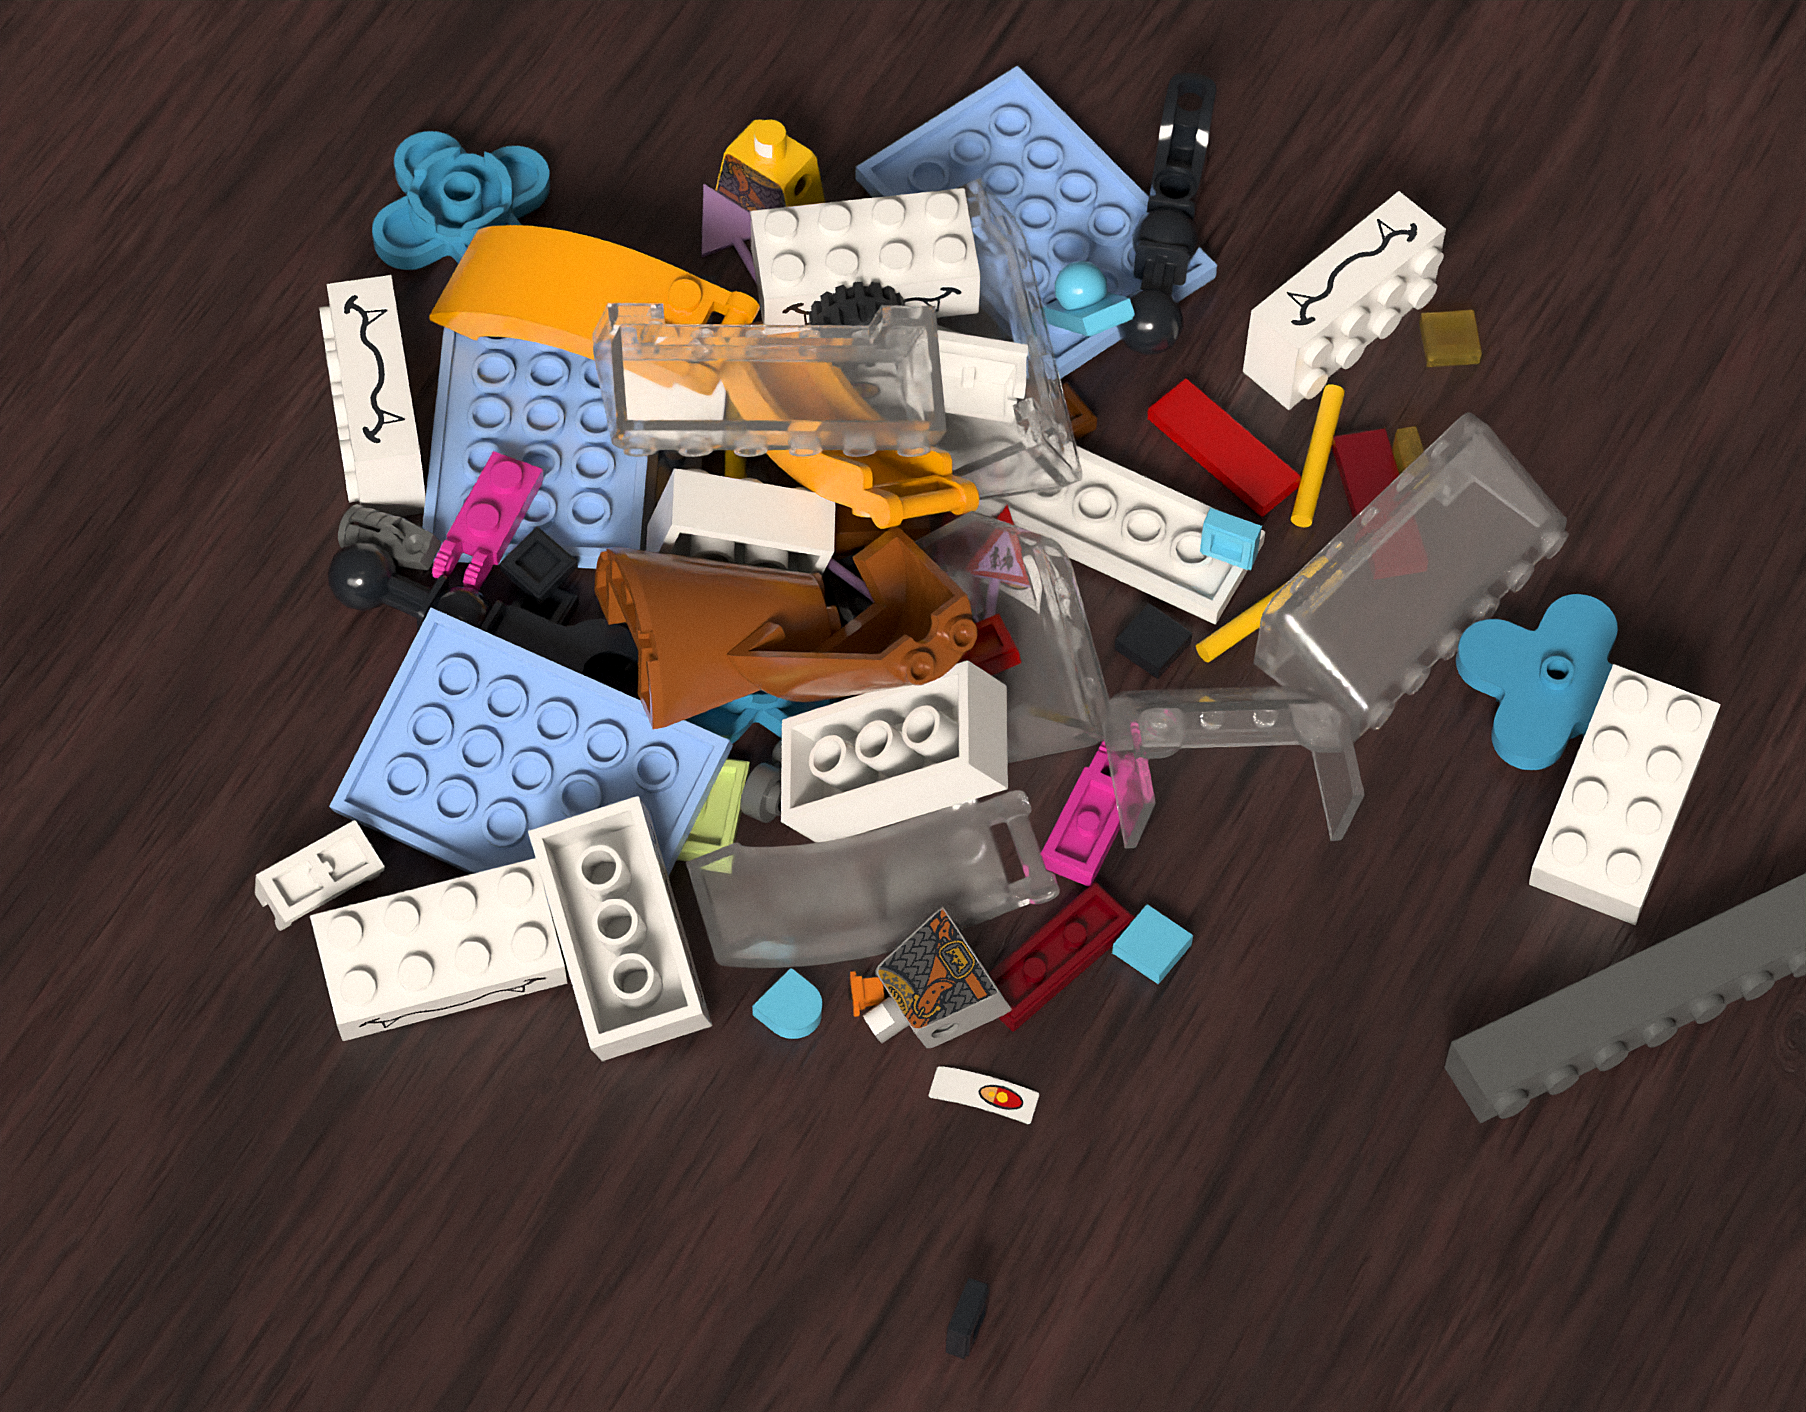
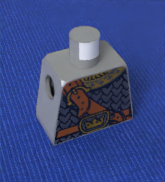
M941 908L878 965L875 973L890 994V997L863 1014V1017L881 1044L910 1025L926 1048H934L997 1019L1012 1009L946 910Z

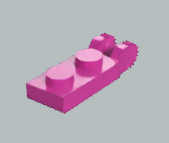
M493 451L446 535L447 539L444 540L440 551L435 557L432 568L433 577L439 578L441 574L449 577L462 553L473 557L471 563L466 568L463 586L480 590L493 565H498L539 491L544 480L543 469Z
M1107 739L1102 741L1089 768L1084 767L1039 857V867L1088 887L1093 884L1128 814L1149 760V756L1136 752L1134 757L1130 759L1121 781L1110 777L1106 773L1115 760L1117 743Z

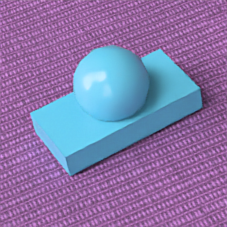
M1086 261L1069 263L1059 271L1054 283L1055 296L1058 300L1043 306L1048 324L1089 337L1129 321L1135 316L1130 298L1107 292V281L1101 270L1093 263Z

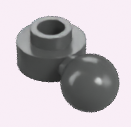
M782 739L777 742L773 749V765L763 762L755 767L749 775L741 795V810L743 814L764 823L772 821L776 816H781Z

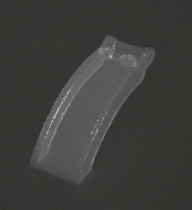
M1020 790L1011 791L982 803L976 798L878 830L825 842L781 847L742 846L737 842L686 862L715 960L719 965L730 967L782 968L860 959L894 951L941 908L946 910L961 931L1027 904H1042L1053 900L1060 893V889L1055 875L1052 872H1047L1028 815L1032 810L1027 794ZM1001 822L1008 825L1026 877L1011 884L991 826Z

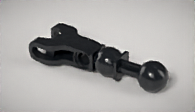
M1179 73L1174 75L1169 82L1152 175L1151 191L1147 203V212L1141 217L1132 234L1135 251L1133 275L1142 281L1140 289L1127 296L1130 298L1135 316L1132 317L1133 319L1117 325L1120 339L1128 348L1143 355L1161 354L1174 347L1184 328L1181 306L1173 298L1172 290L1173 285L1185 284L1188 265L1199 247V235L1194 222L1207 167L1210 131L1216 98L1215 82L1211 78L1197 73ZM1193 92L1203 100L1202 107L1197 111L1184 110L1177 103L1178 98L1185 93Z
M359 541L345 545L333 556L327 573L329 587L335 598L347 608L366 611L386 604L417 618V633L430 608H433L593 680L604 676L616 677L631 682L638 680V648L630 630L618 624L608 625L606 619H590L576 625L563 626L525 609L505 605L500 600H497L492 607L488 597L476 588L463 585L449 588V577L443 574L440 575L433 588L430 589L397 574V567L391 555L375 543Z

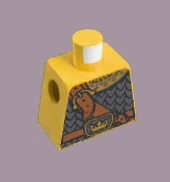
M754 120L726 149L717 181L716 192L749 213L755 210L825 203L816 156L810 149L787 136L786 129L780 122L775 120Z

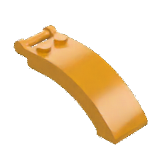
M501 225L484 227L477 230L433 308L430 320L475 341L479 337L494 336L549 345L608 365L663 391L671 392L675 386L699 398L711 399L720 384L717 376L745 324L753 322L760 309V305L755 299L745 293L730 292L673 265L618 244L552 228ZM716 311L725 315L698 367L690 368L684 365L711 313Z
M762 321L745 324L717 378L732 407L756 442L795 481L823 498L851 507L852 514L856 516L871 517L874 524L881 529L898 526L903 519L947 511H951L955 515L976 511L979 505L977 487L970 480L952 475V458L950 454L945 450L917 442L900 434L873 414L852 391L839 371L832 370L830 364L824 366L820 363L819 357L816 358L811 331L765 336ZM718 328L702 330V342L706 351Z

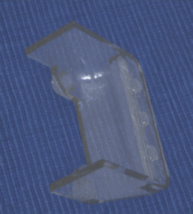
M970 511L914 541L967 594L974 622H979L999 613L1019 650L1021 664L992 675V677L1007 686L1008 763L1094 746L1114 735L1116 730L1115 717L1074 570L1067 553L1057 541L975 511Z
M1267 686L1123 691L1110 699L1102 717V730L1125 849L1136 848L1156 803L1147 759L1166 758L1182 748L1302 745L1306 749L1311 750L1331 841L1342 840L1364 797L1347 716L1333 702L1301 687Z

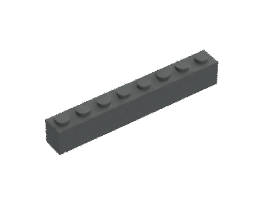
M1806 873L1452 1041L1444 1068L1479 1123L1481 1124L1497 1115L1500 1119L1512 1117L1528 1105L1530 1099L1547 1091L1550 1095L1559 1094L1574 1085L1580 1075L1592 1069L1598 1068L1599 1071L1609 1070L1621 1063L1630 1051L1644 1044H1647L1648 1047L1661 1045L1669 1040L1677 1032L1678 1028L1694 1020L1698 1024L1706 1023L1722 1013L1727 1004L1742 997L1747 1001L1756 999L1770 990L1775 981L1791 973L1794 977L1806 975Z

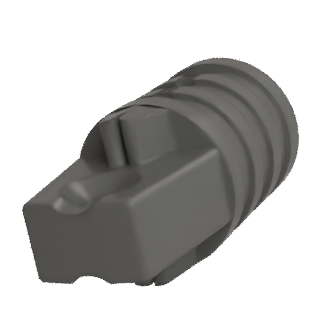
M360 504L353 505L346 511L338 531V541L341 549L345 545L359 541L375 543L391 555L396 566L420 570H429L441 545V541L433 533L409 522L407 519ZM353 521L358 522L359 526L352 525Z

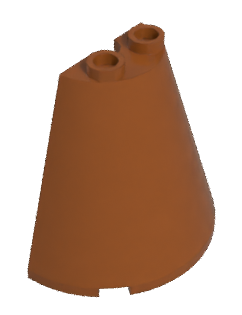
M895 526L891 527L852 557L875 602L811 652H794L782 627L778 624L767 622L729 651L727 656L733 666L749 683L763 692L789 701L815 702L912 685H924L948 673L957 664L963 653L969 651L974 646L977 639V628L972 621V611L968 596L904 531Z
M624 547L606 548L607 551L601 552L598 557L594 591L608 625L627 622L638 648V696L653 730L665 728L760 691V689L749 683L738 672L727 656V653L767 622H772L782 627L794 652H811L841 629L840 617L836 606H826L824 583L819 572L805 573Z

